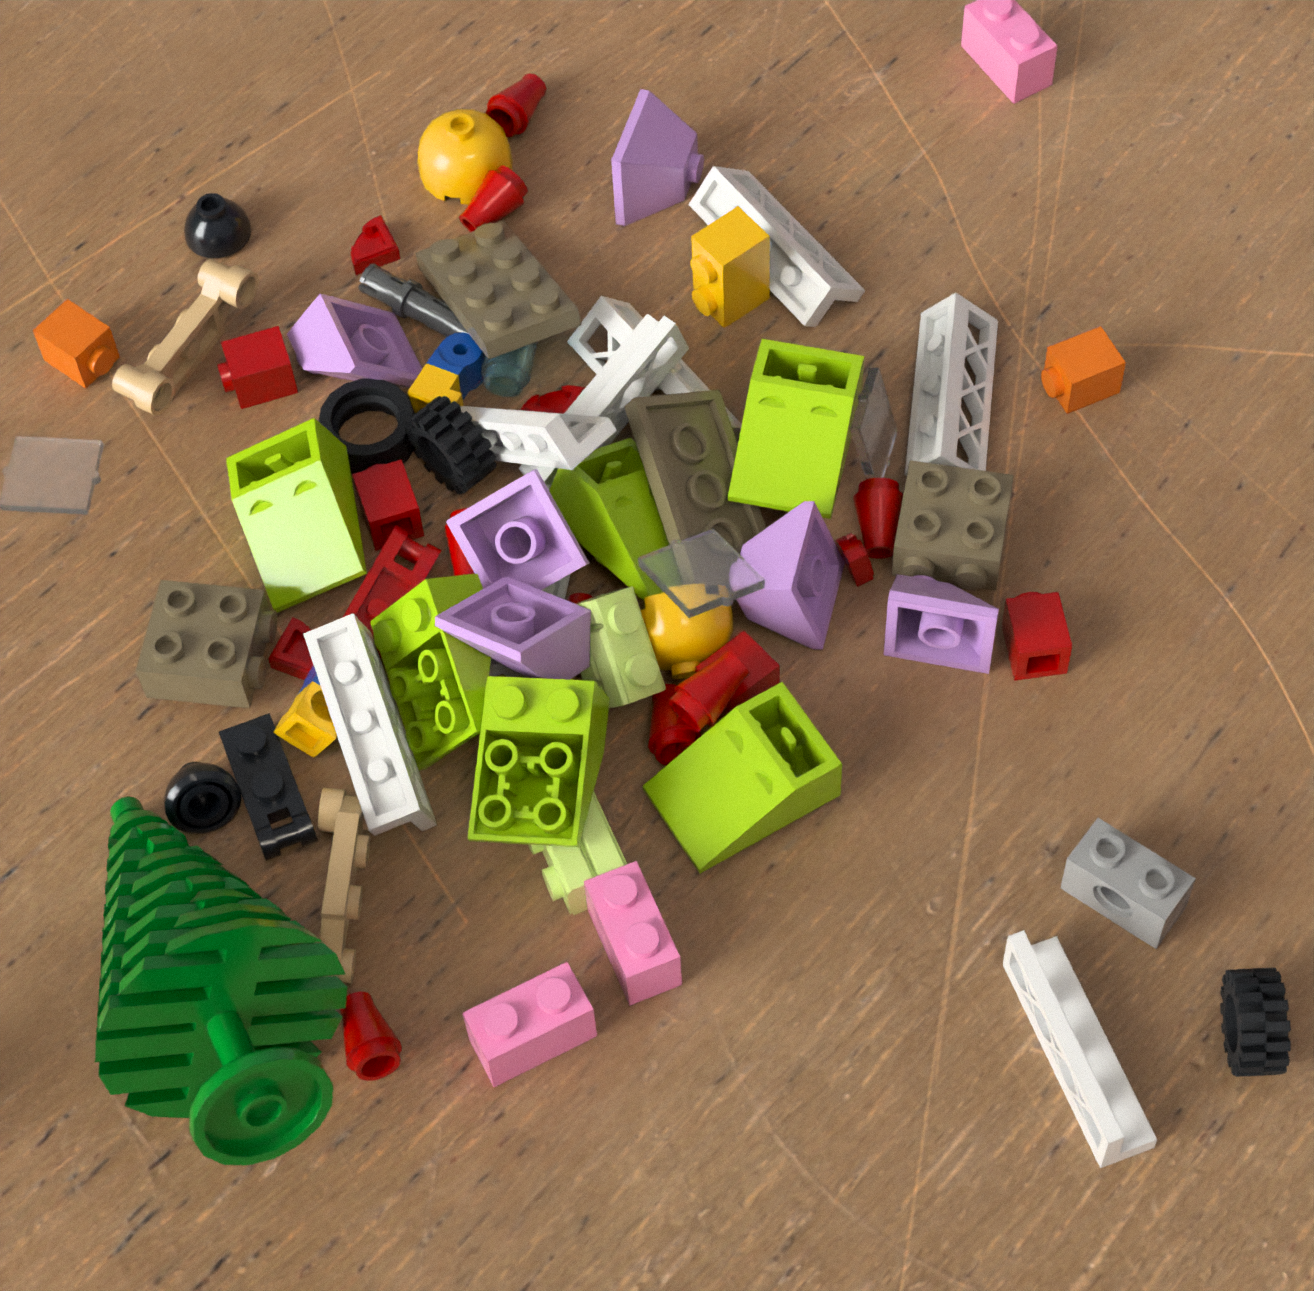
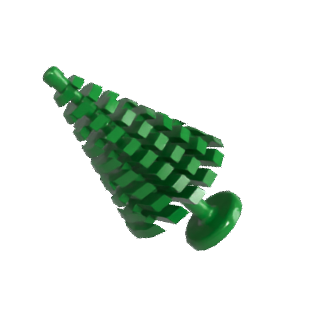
M130 796L120 798L114 802L110 810V816L114 825L111 827L110 837H108L109 859H107L106 867L108 875L105 882L106 904H104L103 914L105 924L102 930L103 952H101L100 963L101 976L99 979L95 1063L99 1062L98 1076L110 1095L128 1093L125 1107L151 1117L189 1118L190 1134L204 1157L222 1165L247 1166L275 1159L301 1145L322 1125L332 1106L334 1085L320 1060L316 1058L322 1051L311 1041L332 1039L342 1019V1016L335 1009L346 1008L348 987L334 975H345L346 973L336 953L327 947L321 939L296 920H291L282 909L267 898H262L236 874L221 867L222 863L203 851L199 846H189L183 833L169 825L158 814L151 810H144L140 800Z

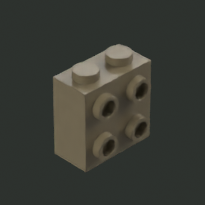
M910 460L894 544L892 575L897 576L899 574L911 577L924 575L936 581L958 585L967 590H996L1014 475Z
M160 580L136 668V673L146 698L251 708L255 689H262L265 682L266 660L263 655L266 643H273L277 632V614L270 611L265 591Z

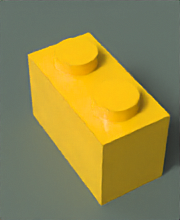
M739 206L691 236L692 259L690 265L693 271V291L691 295L694 304L703 315H711L723 328H726L770 299V235Z

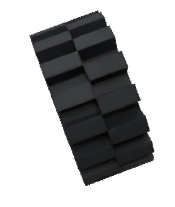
M438 396L405 422L406 426L404 429L409 435L407 437L409 444L416 448L414 453L417 458H422L426 463L424 467L427 471H433L435 479L440 484L445 482L448 490L451 492L455 490L457 494L461 495L496 468L497 463L494 461L496 460V455L489 449L492 447L489 439L483 438L481 435L484 432L479 424L475 426L472 423V416L467 411L461 412V407L457 402L453 401L451 403L448 397L443 396L441 398V396Z
M1276 968L1226 970L1225 974H1223V986H1221L1220 992L1223 1003H1220V1013L1223 1015L1221 1029L1222 1034L1224 1033L1225 1035L1224 1050L1225 1053L1228 1052L1227 1063L1231 1067V1073L1235 1077L1285 1074L1287 1072L1286 1066H1289L1290 1061L1288 1051H1291V1041L1288 1037V1031H1291L1290 1021L1287 1020L1289 1006L1288 1000L1284 999L1286 990L1284 982L1281 983L1280 972Z

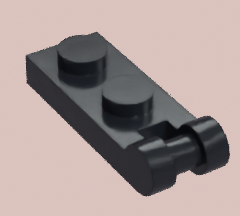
M270 713L219 731L221 741L266 861L281 856V849L301 842L302 847L318 842L280 739L273 733L275 726ZM289 817L292 818L293 822L274 829L270 825Z

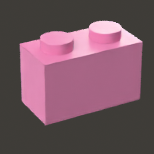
M976 0L965 6L961 46L1013 104L1052 85L1057 45L1015 0Z
M637 861L585 880L587 910L629 1006L681 986L680 955Z
M568 962L463 1012L469 1041L493 1087L597 1037L593 1007Z

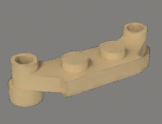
M213 259L205 261L198 274V284L203 287L201 294L189 309H185L180 313L173 329L161 344H157L151 349L144 364L137 367L124 364L117 370L112 382L113 390L134 400L136 407L155 416L161 415L169 407L173 397L225 333L224 323L230 306L244 309L252 302L258 288V275L239 265L229 267Z
M323 788L319 804L318 831L334 834L321 911L320 939L336 953L346 973L345 975L334 976H337L343 983L352 984L356 949L345 948L349 919L359 920L363 887L354 884L357 868H367L370 835H362L363 830H369L358 797L346 795V790Z

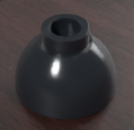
M209 193L201 196L188 213L184 227L185 240L188 247L199 256L223 258L235 254L247 244L251 236V224L247 214L237 203L219 194Z
M190 762L185 764L169 781L164 796L167 819L176 829L189 834H207L224 827L235 817L241 805V791L235 779L226 770L211 763Z

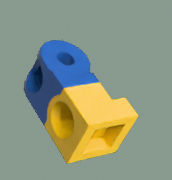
M461 332L447 336L434 351L408 390L414 414L438 396H441V398L446 396L450 399L451 403L455 401L460 406H463V400L468 392L478 388L483 383L485 378L483 352L469 333Z
M314 665L307 674L303 686L290 709L282 716L273 732L313 758L337 738Z

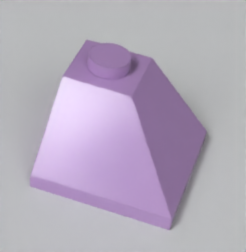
M640 89L611 160L616 224L622 226L629 225L684 201L691 182L698 183L703 171L704 155L698 154L697 133L648 90Z
M320 293L287 333L296 353L298 363L303 370L312 374H322L352 381L362 378L385 380L398 387L410 389L422 371V367L393 312Z
M537 469L446 521L474 573L479 575L483 589L507 576L543 590L589 564Z
M814 501L802 502L743 544L738 564L730 572L729 589L732 597L736 598L748 620L811 649L823 650L845 562Z
M897 574L888 597L884 655L989 674L999 609L950 583L936 581L924 575L911 577Z
M507 576L435 616V626L511 670L530 678L570 680L590 667L591 610Z

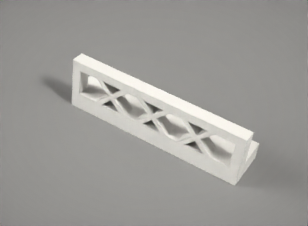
M717 166L712 167L690 201L689 206L707 225L739 206L770 235V291L804 326L816 327L834 300L858 302L865 290L749 171Z
M958 293L950 295L921 313L905 465L906 476L910 460L986 471L998 320ZM968 322L980 329L979 345H977L968 328ZM965 358H967L976 376L975 385H973L964 367ZM961 398L964 399L972 415L971 427L961 409ZM958 439L969 458L968 463L956 457Z
M601 296L567 342L597 374L606 364L603 360H609L642 321L643 317L630 303ZM600 324H602L608 331V352L596 353L587 342ZM682 359L678 361L655 389H662L666 395L710 390ZM726 408L738 443L742 424Z
M647 314L564 413L610 418L617 431L598 448L609 445L629 422L624 406L633 398L650 396L688 351L689 346L676 323L666 316L657 321ZM522 464L518 468L523 475L537 469L546 486L552 485L558 468Z
M460 406L461 412L467 411L472 416V423L475 426L479 424L484 431L481 433L483 438L489 439L492 445L489 449L496 455V460L494 461L573 470L617 431L608 417Z
M354 613L304 633L368 830L373 835H378L410 821L421 831L437 826L412 750L408 746L406 732L395 700L391 694L372 633Z
M1024 930L1009 935L1003 967L1099 1167L1102 1168L1153 1149L1157 1138L1057 936L1031 945Z

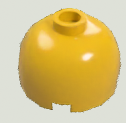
M455 109L442 113L431 121L420 138L418 149L419 174L424 187L437 199L446 201L445 196L460 198V204H469L489 170L496 171L501 165L512 170V151L505 132L486 113L474 109Z
M705 588L673 590L644 598L645 609L640 611L660 670H671L673 679H687L695 674V667L730 641L733 632V613L730 595L725 590L718 589L719 599L706 598Z

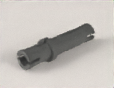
M374 263L370 264L362 273L359 281L362 284L359 285V291L392 307L393 313L404 319L407 317L415 319L446 337L454 333H468L446 303L424 291L422 285L415 280L409 279L405 281L402 278L400 279Z

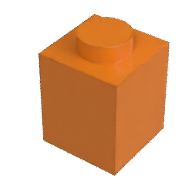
M69 299L64 301L33 329L44 361L84 388H87L99 376L106 374L112 368L114 362L120 358L110 327Z
M1100 326L1047 347L1044 370L1041 371V380L1049 397L1057 398L1068 414L1119 394L1126 362Z

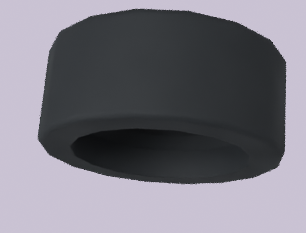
M366 378L348 382L330 393L321 406L318 421L346 445L351 475L365 471L376 464H388L401 459L404 464L415 450V447L409 444L407 440L409 435L404 429L406 426L405 422L414 415V410L409 396L395 384L385 380ZM367 411L387 413L394 416L398 422V426L391 435L382 441L369 445L353 444L341 439L339 435V430L347 420Z

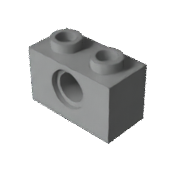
M1097 818L1068 856L1060 888L1157 949L1186 909L1196 878L1105 821Z

